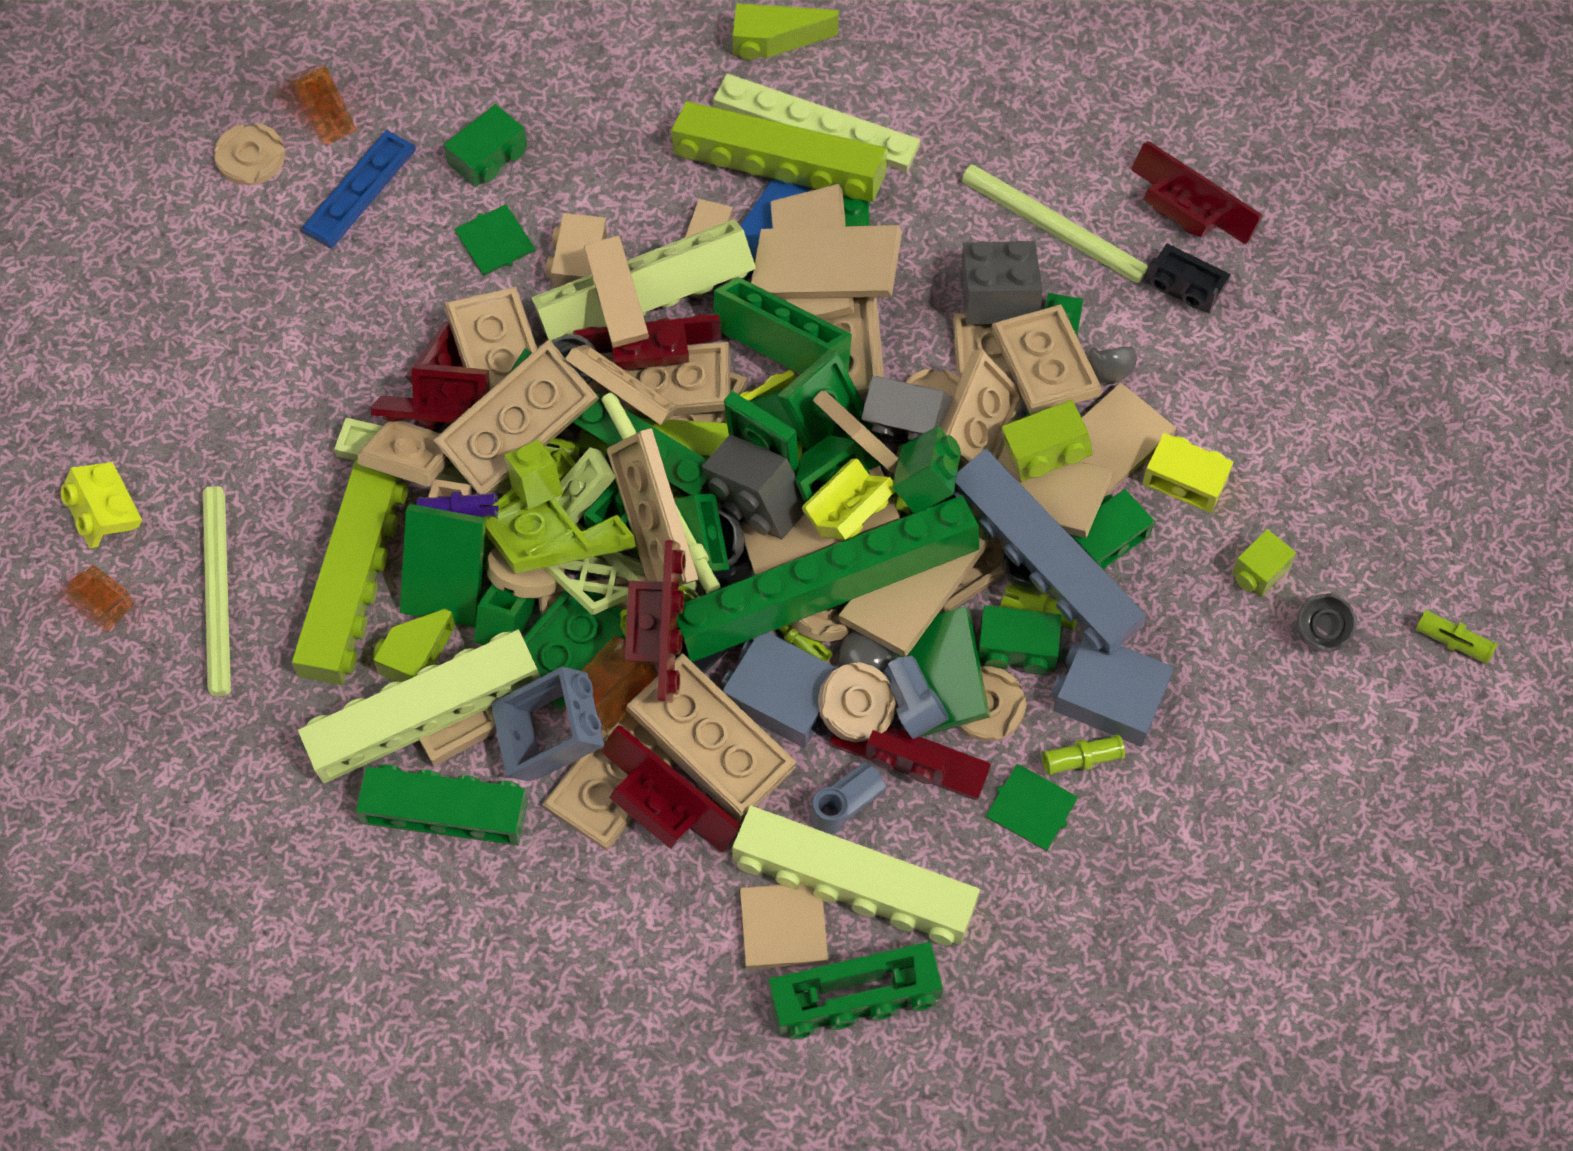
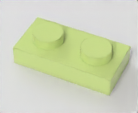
M590 447L560 482L563 494L555 499L575 524L616 478L601 450Z

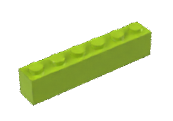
M689 101L685 102L671 130L673 152L676 156L815 189L839 184L843 195L854 199L874 202L887 173L886 147Z
M355 459L292 660L297 677L343 685L346 674H353L355 670L357 652L353 650L357 639H363L365 636L367 617L364 614L367 604L373 605L375 603L378 584L374 581L377 571H384L388 559V549L385 548L388 537H394L398 526V516L395 515L398 504L405 503L408 492V483L404 482L402 478L357 464L358 459Z

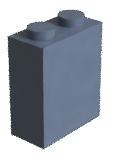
M770 633L758 636L755 640H748L741 650L739 656L740 664L735 671L729 670L721 682L720 689L755 723L805 749L822 721L818 706L820 686L828 674L838 668Z
M1085 637L1081 644L1073 642L1065 664L1071 666L1066 677L1058 676L1051 696L1057 699L1054 711L1111 735L1118 734L1123 740L1142 747L1174 667L1124 646H1120L1109 655L1102 647L1096 650Z

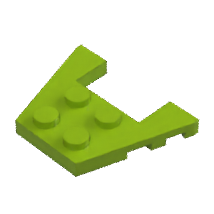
M564 448L552 455L556 461L560 482L576 464ZM513 488L492 505H499L498 517H484L486 518L485 534L515 574L623 551L636 546L634 535L618 515L587 530L580 531L555 498L528 510Z

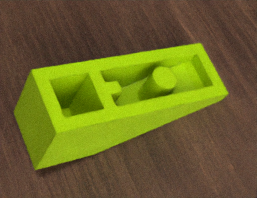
M736 3L733 27V56H741L746 60H755L758 57L768 58L837 36L839 10Z

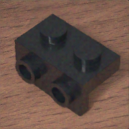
M1166 243L1159 256L1151 260L1145 282L1160 292L1171 294L1183 300L1192 308L1210 313L1227 286L1231 274Z

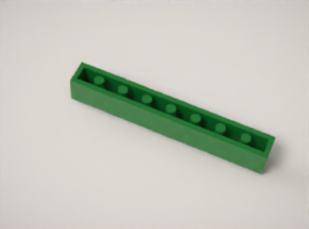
M963 495L685 602L683 613L677 614V630L682 632L683 647L689 660L694 662L978 551V523Z

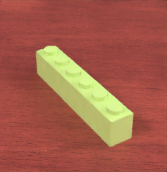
M735 219L627 260L643 316L647 311L657 307L666 308L673 306L680 301V298L693 293L704 294L713 289L714 285L726 280L732 281L737 277L744 278L747 272L756 269L744 230ZM592 274L531 297L547 340L552 341L562 335L573 334L574 330L590 326H607Z
M519 629L512 633L503 632L494 636L490 643L479 648H469L460 651L452 660L446 663L423 668L413 678L404 682L390 683L384 686L380 693L367 699L359 698L352 700L342 710L334 714L317 716L311 719L307 726L298 729V732L315 772L325 784L419 741L422 737L430 736L452 724L491 708L492 702L541 677Z
M751 805L732 847V862L737 863V867L748 874L759 875L760 872L775 877V881L778 884L792 889H797L799 884L815 888L813 895L824 902L835 903L836 900L852 905V910L862 916L874 917L875 914L890 919V923L900 930L908 932L913 931V929L928 933L932 941L945 946H951L952 943L962 945L980 889Z

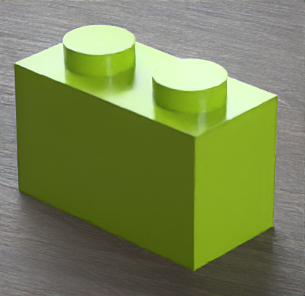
M1073 399L1001 426L1006 449L1022 482L1044 476L1052 470L1068 464L1078 463L1084 458L1093 455L1089 432Z

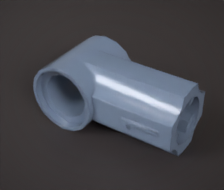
M912 655L898 657L888 663L883 673L891 683L889 686L899 705L896 708L897 714L906 731L913 739L949 719L942 702L933 689L929 688L916 659Z
M863 762L833 786L820 789L815 794L812 802L810 819L813 827L828 834L840 831L847 820L886 792L887 786L881 774L873 765ZM831 806L838 810L839 814L827 816L820 811V808Z

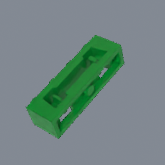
M931 941L768 979V990L780 1037L789 1035L792 1040L807 1038L815 1033V1028L830 1025L831 1030L846 1029L855 1024L854 1019L871 1016L873 1021L885 1020L893 1017L896 1014L895 1010L911 1006L912 1011L927 1010L936 1005L935 1000H940L943 992V985ZM893 972V977H891L893 989L890 985L825 1000V1006L818 1007L819 998L816 989H819L820 994L883 980L885 979V973Z

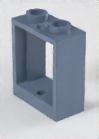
M560 667L491 703L506 777L525 781L537 780L604 747L601 734L602 726L597 716L593 699V686L586 672ZM564 695L573 738L539 754L530 712Z

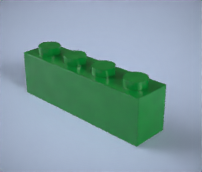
M740 277L714 290L713 314L720 316L721 332L729 338L747 345L756 352L764 354L800 374L828 350L837 351L847 372H849L852 334Z
M382 764L378 768L366 766L356 813L360 823L364 825L519 846L528 799L525 788H521L520 785L511 781L502 780L492 784L481 782L478 778L469 775H460L457 779L442 777L439 773L431 770H419L418 773L402 771V769L394 765Z

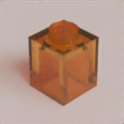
M94 564L85 572L78 574L66 591L74 607L107 632L135 605L127 589Z

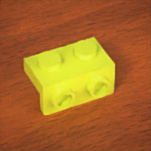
M851 459L802 506V510L821 537L842 540L850 539L862 530V523L872 514L881 511L889 503L888 498L895 492L892 487L893 481L890 477L869 475L858 459Z
M113 462L70 468L65 483L61 487V498L64 505L69 507L75 519L76 529L84 537L89 548L98 547L103 535L131 531L140 527L142 518Z

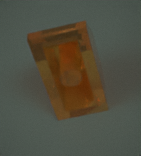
M316 64L286 79L299 107L325 145L357 131L325 65Z

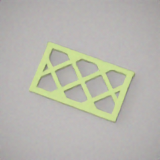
M579 522L575 524L580 531L586 530ZM613 553L601 555L612 566L590 563L591 558H586L584 562L572 561L543 568L592 615L628 600V588L614 586L616 577L626 578L628 581H642ZM559 568L581 571L580 580L569 579ZM587 573L609 575V584L586 582ZM583 591L606 594V597L594 602Z

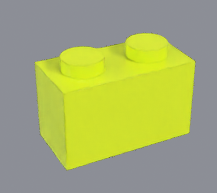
M1163 433L1146 468L1142 484L1212 514L1234 462L1226 459L1219 452L1207 451L1197 447L1183 437Z

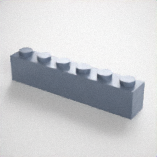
M986 448L957 472L952 497L956 498L963 495L969 508L980 518L977 523L984 533L991 539L997 536L1005 545L1003 550L1007 557L1017 566L1023 564L1032 573L1029 578L1037 589L1043 594L1049 591L1057 599L1056 607L1060 613L1070 622L1075 619L1085 629L1082 632L1083 636L1096 650L1102 647L1111 655L1145 625L1146 614Z

